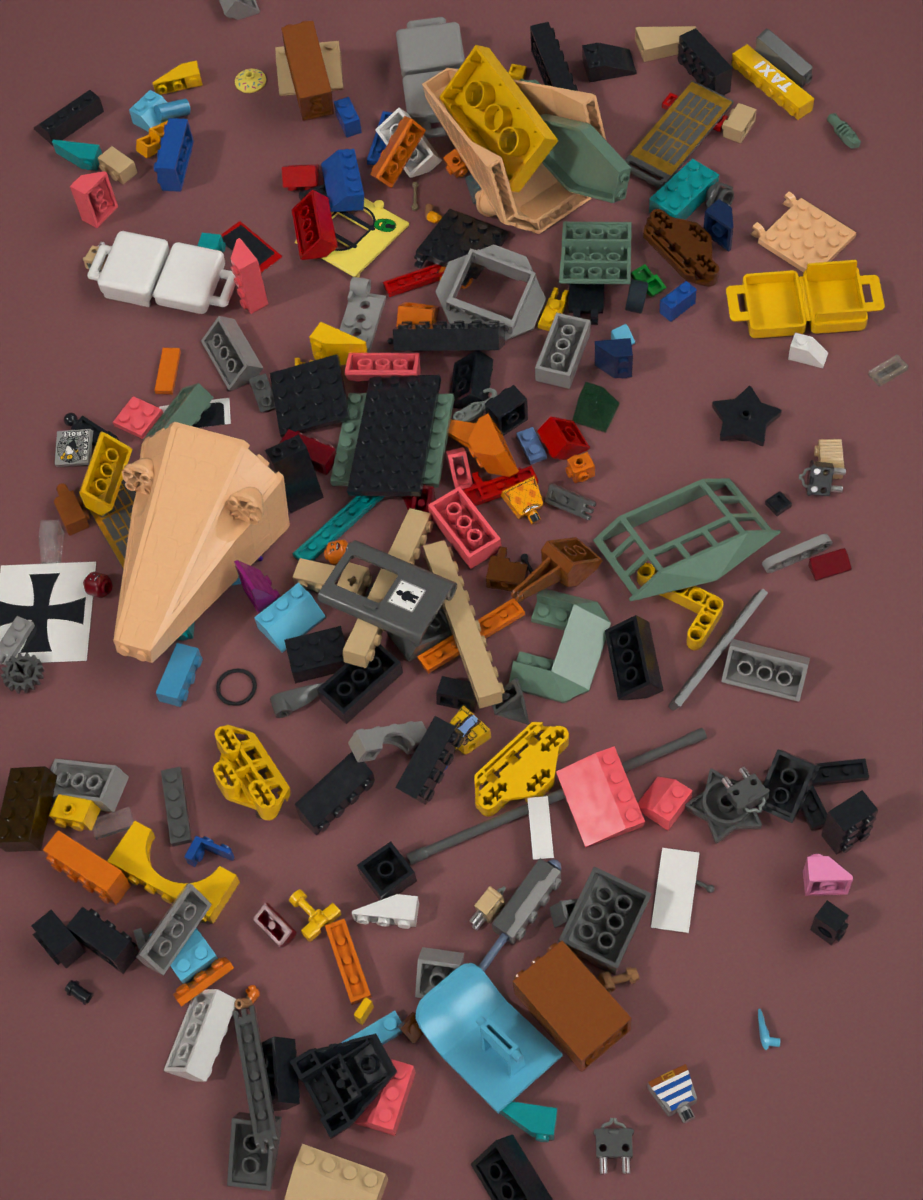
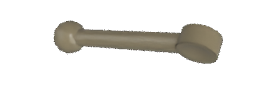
M413 182L414 193L411 207L413 211H417V187L419 184L418 182Z

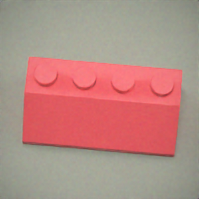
M238 238L231 256V270L235 275L234 282L238 287L237 293L241 298L239 300L244 310L247 309L252 314L267 306L268 300L258 260L244 242Z
M349 353L345 376L348 381L356 382L369 381L373 377H417L421 373L420 353Z

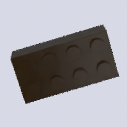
M46 766L10 768L0 811V848L5 852L41 851L57 780V775Z

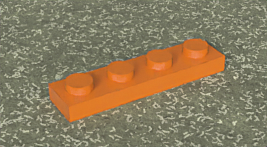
M345 919L325 925L351 1005L363 1001L365 997L368 999L372 998Z

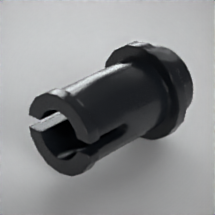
M71 980L65 987L68 996L72 995L84 1005L88 1004L93 997V993L79 985L77 980Z

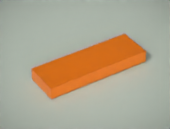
M180 348L162 349L154 390L155 394L173 395L181 355Z

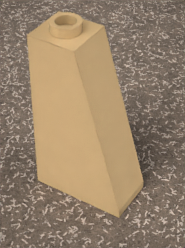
M696 26L636 27L635 41L643 61L678 55L679 36L695 29Z

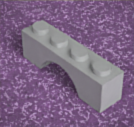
M409 721L405 724H391L385 727L376 726L365 730L358 729L353 733L348 744L357 762L375 760L383 749L382 744H392L398 746L407 754H413L427 730L422 721Z

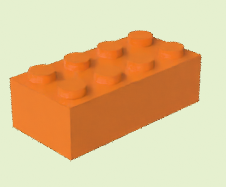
M59 830L43 849L47 855L46 860L52 864L51 867L59 873L64 871L68 874L67 877L74 883L81 882L83 884L82 887L88 892L93 893L95 891L99 894L98 897L107 904L111 902L117 905L131 887V884L120 869Z

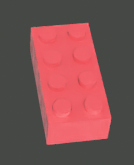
M460 486L428 504L431 519L470 569L498 553L501 546V538Z

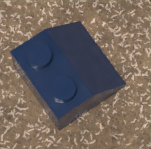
M718 199L705 210L703 228L710 234L714 242L729 252L732 247L734 228L732 208L727 203Z
M631 338L595 341V366L613 378L624 379L632 377L633 352Z

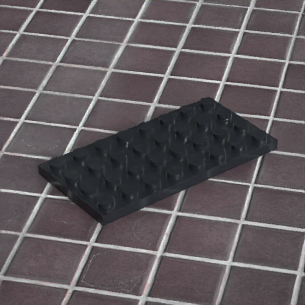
M440 375L373 377L369 379L347 488L348 496H421L441 384Z

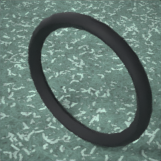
M240 668L231 669L223 673L218 679L216 693L223 703L238 706L245 704L254 696L257 683L255 677L249 671ZM232 673H244L250 677L253 683L250 695L238 702L226 700L220 692L222 680Z

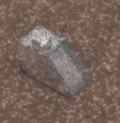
M41 520L39 546L42 564L61 563L65 531L59 520Z

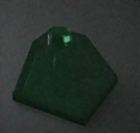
M585 382L579 395L572 421L606 433L620 403L602 386Z

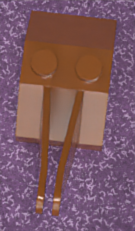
M577 537L546 541L541 549L542 563L512 591L511 597L516 598L515 600L519 603L559 581L566 587L578 586L598 569L603 560Z

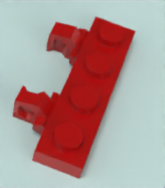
M532 465L523 469L519 467V472L510 477L500 476L489 481H482V478L479 477V472L471 474L474 484H471L469 488L463 489V492L474 506H478L502 497V491L533 476L538 484V478Z

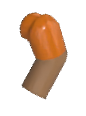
M255 985L248 986L249 989L245 990L248 996L236 999L235 1007L237 1009L249 1008V1006L255 1003L260 996V991Z

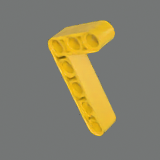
M645 563L637 570V582L639 585L643 586L657 573L652 564ZM697 586L680 589L683 591L682 593L672 591L659 594L698 614L688 629L686 643L691 650L701 649L722 616V599Z

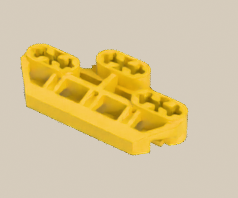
M531 722L474 775L475 806L481 814L491 817L511 800L524 799L528 802L527 798L543 797L555 784L558 756L569 745L568 730L563 726H543V722ZM539 732H543L539 736L541 740L538 741L534 736L537 735ZM527 744L528 747L519 754L520 759L514 756ZM507 763L508 765L499 773L501 777L498 778L494 773ZM487 781L488 784L479 791V787Z
M231 725L218 727L214 735L221 756L219 762L213 766L217 786L227 800L257 810L260 817L264 820H273L277 817L284 799L288 801L291 795L289 785L255 733ZM234 733L245 735L247 740L239 741ZM253 749L255 751L253 754L255 760H251L246 752ZM265 768L267 770L265 772L267 779H264L258 771ZM276 787H278V789L280 790L277 792V795L279 796L278 799H276L274 794L271 792V790Z

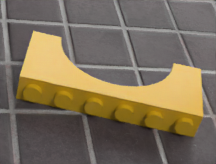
M134 821L107 862L120 869L128 877L127 880L134 885L141 884L145 886L144 889L153 895L158 893L164 901L172 904L188 883L169 881L152 868L150 850L155 835L152 829ZM221 866L209 877L190 883L212 904L201 920L204 923L206 921L212 924L215 922L240 883L236 874Z

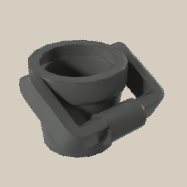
M719 181L715 185L710 186L706 193V200H708L706 206L709 208L718 199L730 206L734 199L733 187Z

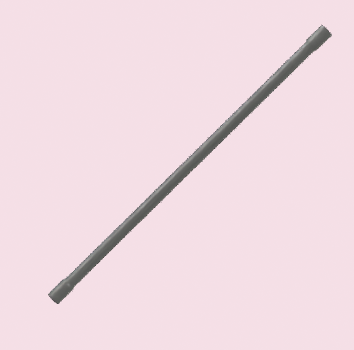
M699 728L679 739L622 763L625 772L630 771L683 747L705 740L707 735L703 728ZM562 789L545 795L548 796L549 805L566 798ZM528 803L431 845L407 853L410 865L529 814Z

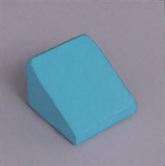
M627 324L611 331L612 340L631 338V344H635Z

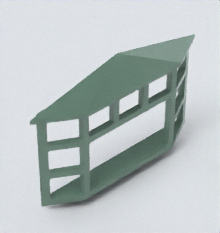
M730 478L701 479L617 517L593 541L631 592L632 596L629 598L631 602L716 581L780 534L781 531L772 530ZM727 486L734 496H717L714 491ZM705 495L709 496L725 516L652 550H649L634 530V527ZM741 503L748 513L732 514L724 504ZM755 521L762 530L745 531L738 522ZM730 523L738 532V535L717 543L710 532ZM627 531L630 536L611 552L604 541ZM703 535L711 547L691 556L682 544ZM636 542L644 554L625 571L616 558ZM677 548L684 559L663 568L655 557ZM649 560L657 573L638 589L630 576Z

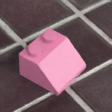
M813 854L807 857L803 869L805 896L848 895L853 876L829 856Z

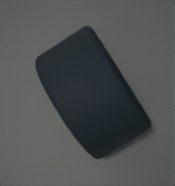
M631 280L625 306L626 311L642 313L648 282Z

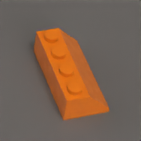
M404 116L399 122L395 133L390 137L388 145L381 152L380 158L373 166L370 175L392 188L426 130L413 119Z

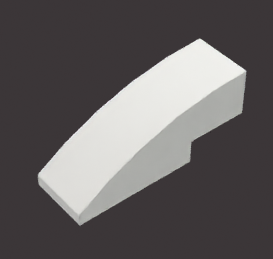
M548 796L527 798L533 860L554 858Z

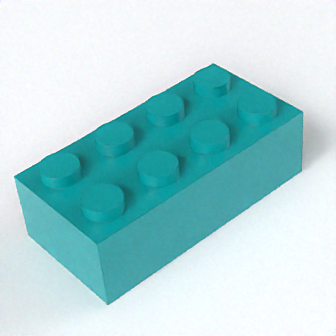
M692 158L649 199V213L655 209H662L670 217L686 220L706 200V193L710 186L715 185L719 181V174Z

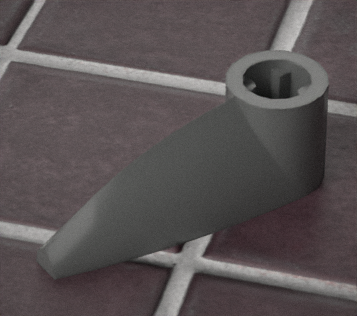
M323 683L299 687L271 696L270 702L275 717H287L292 711L310 703L318 696L317 689Z

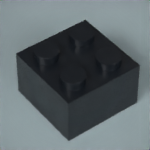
M512 385L485 403V414L489 413L504 436L528 420L527 398L515 385Z
M391 841L357 864L359 874L379 900L399 894L417 881L415 872Z
M52 909L31 925L36 931L32 935L57 965L62 963L65 968H68L86 953Z

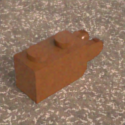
M59 484L56 488L59 496L55 498L54 504L69 536L89 528L87 520L90 517L86 509H81V506L84 504L80 496H75L73 490L69 491L66 484Z

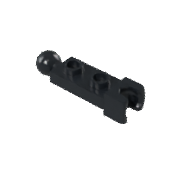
M72 412L64 416V423L70 426L71 430H93L92 445L96 446L101 431L119 441L116 435L104 430L84 416L79 420L76 414Z

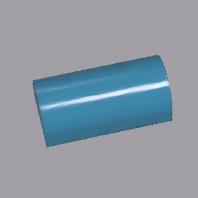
M186 98L154 106L159 122L168 120V118L188 116L191 113L190 104Z

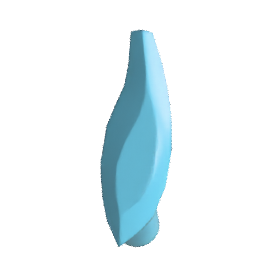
M758 1009L759 1033L763 1048L767 1050L769 1046L780 1047V1038L770 1037L761 1009Z

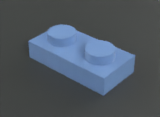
M533 427L516 433V437L530 465L547 459V454Z

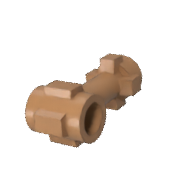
M628 967L625 973L612 977L610 972H604L598 976V981L609 993L615 991L616 984L626 981L634 984L637 980H640L636 967Z

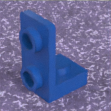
M195 836L184 856L187 863L193 867H196L197 863L203 859L204 850L231 861L235 858L229 846L224 844L219 846L212 839L205 836L203 838Z

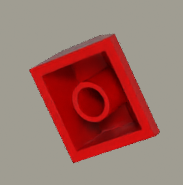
M319 164L287 165L282 167L283 188H288V191L298 190L297 187H304V190H308L318 186Z
M550 416L537 430L541 437L540 440L546 445L549 455L554 459L567 460L590 449L587 441L572 420Z

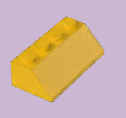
M103 431L100 432L79 492L85 507L101 516L113 509L123 479L122 471L128 464L133 450Z

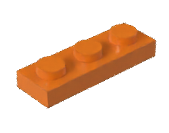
M226 957L218 958L212 962L211 967L207 970L198 972L188 984L180 985L173 996L182 1007L234 969V967Z

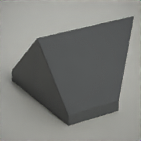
M515 678L504 686L505 694H502V702L492 705L495 715L529 725L519 680Z

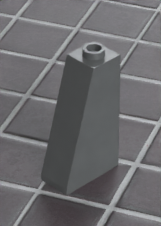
M767 28L757 37L756 52L801 88L806 83H810L813 77V67Z

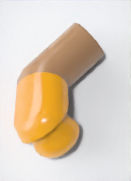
M432 204L425 206L426 220L438 224L442 216L434 212Z

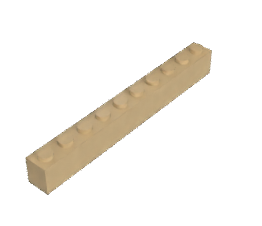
M409 508L388 554L414 565L415 560H418L420 557L421 546L426 544L427 533L431 532L433 528L431 513ZM381 568L368 595V599L380 603L398 575ZM358 618L343 649L344 662L366 668L369 661H372L374 658L376 646H379L381 643L382 632L386 630Z
M445 540L424 545V557L429 571L457 583L454 597L450 601L445 599L442 607L479 708H484L501 703L502 694H505L502 682L498 683L497 678H499L497 668L496 666L492 667L491 662H493L491 652L486 651V639L484 635H480L481 627L479 621L474 619L475 610L473 605L469 606V594L467 590H463L464 581L462 576L457 574L459 569L457 562L452 560V549L450 546L447 547Z

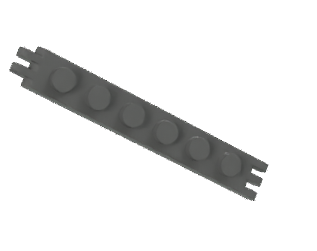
M252 1005L249 1006L250 1014H248L246 1008L241 1009V1017L238 1010L233 1011L254 1141L256 1147L260 1146L261 1152L264 1154L267 1153L266 1144L268 1143L271 1151L276 1150L275 1141L279 1140L256 1009Z

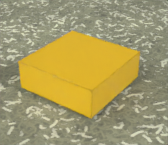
M511 64L508 74L514 80H520L521 78L524 80L527 66Z
M365 997L354 1013L356 1022L361 1025L364 1024L374 1008L373 1002Z

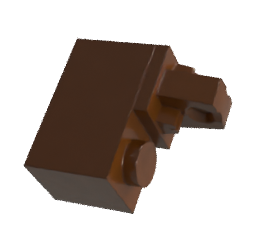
M500 546L497 556H491L486 575V587L512 592L528 577V565L522 562H510V558H507V547Z

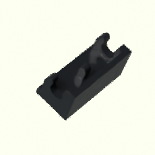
M445 676L441 677L436 692L437 705L461 709L462 706H465L470 712H475L477 700L470 682Z

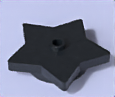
M748 386L735 399L712 402V408L723 422L720 441L733 439L750 441L763 447L766 427L779 418L782 413L781 409L762 403L751 386Z

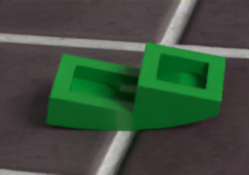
M646 264L631 272V277L634 280L648 282L647 294L651 297L667 288L657 274L653 275Z

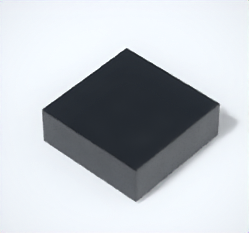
M781 491L765 500V505L776 516L792 506V503Z

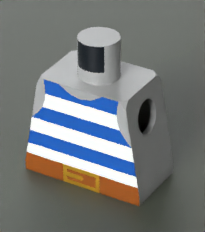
M686 1064L648 1082V1090L668 1117L678 1113L683 1123H687L695 1118L690 1107L696 1104L697 1096Z

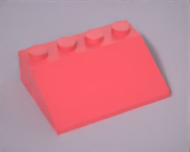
M615 746L594 753L556 771L585 848L643 827L645 820Z

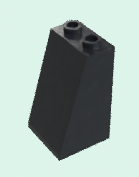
M299 434L265 450L270 469L275 474L279 471L284 476L287 507L290 513L324 498L308 449Z

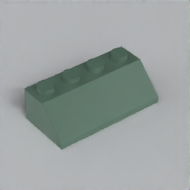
M199 383L182 388L143 438V441L149 436H154L157 431L168 428L173 422L189 426L196 424L201 419V413L211 406L210 402L214 397Z

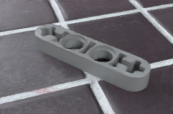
M828 534L819 535L766 558L762 562V566L767 573H773L825 551L833 542Z

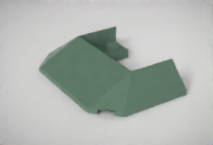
M543 589L536 595L537 603L531 617V622L564 630L556 658L551 660L520 651L517 660L513 661L509 683L517 678L522 692L566 703L579 694L583 695L589 692L606 641L605 630L610 628L611 622L596 601Z

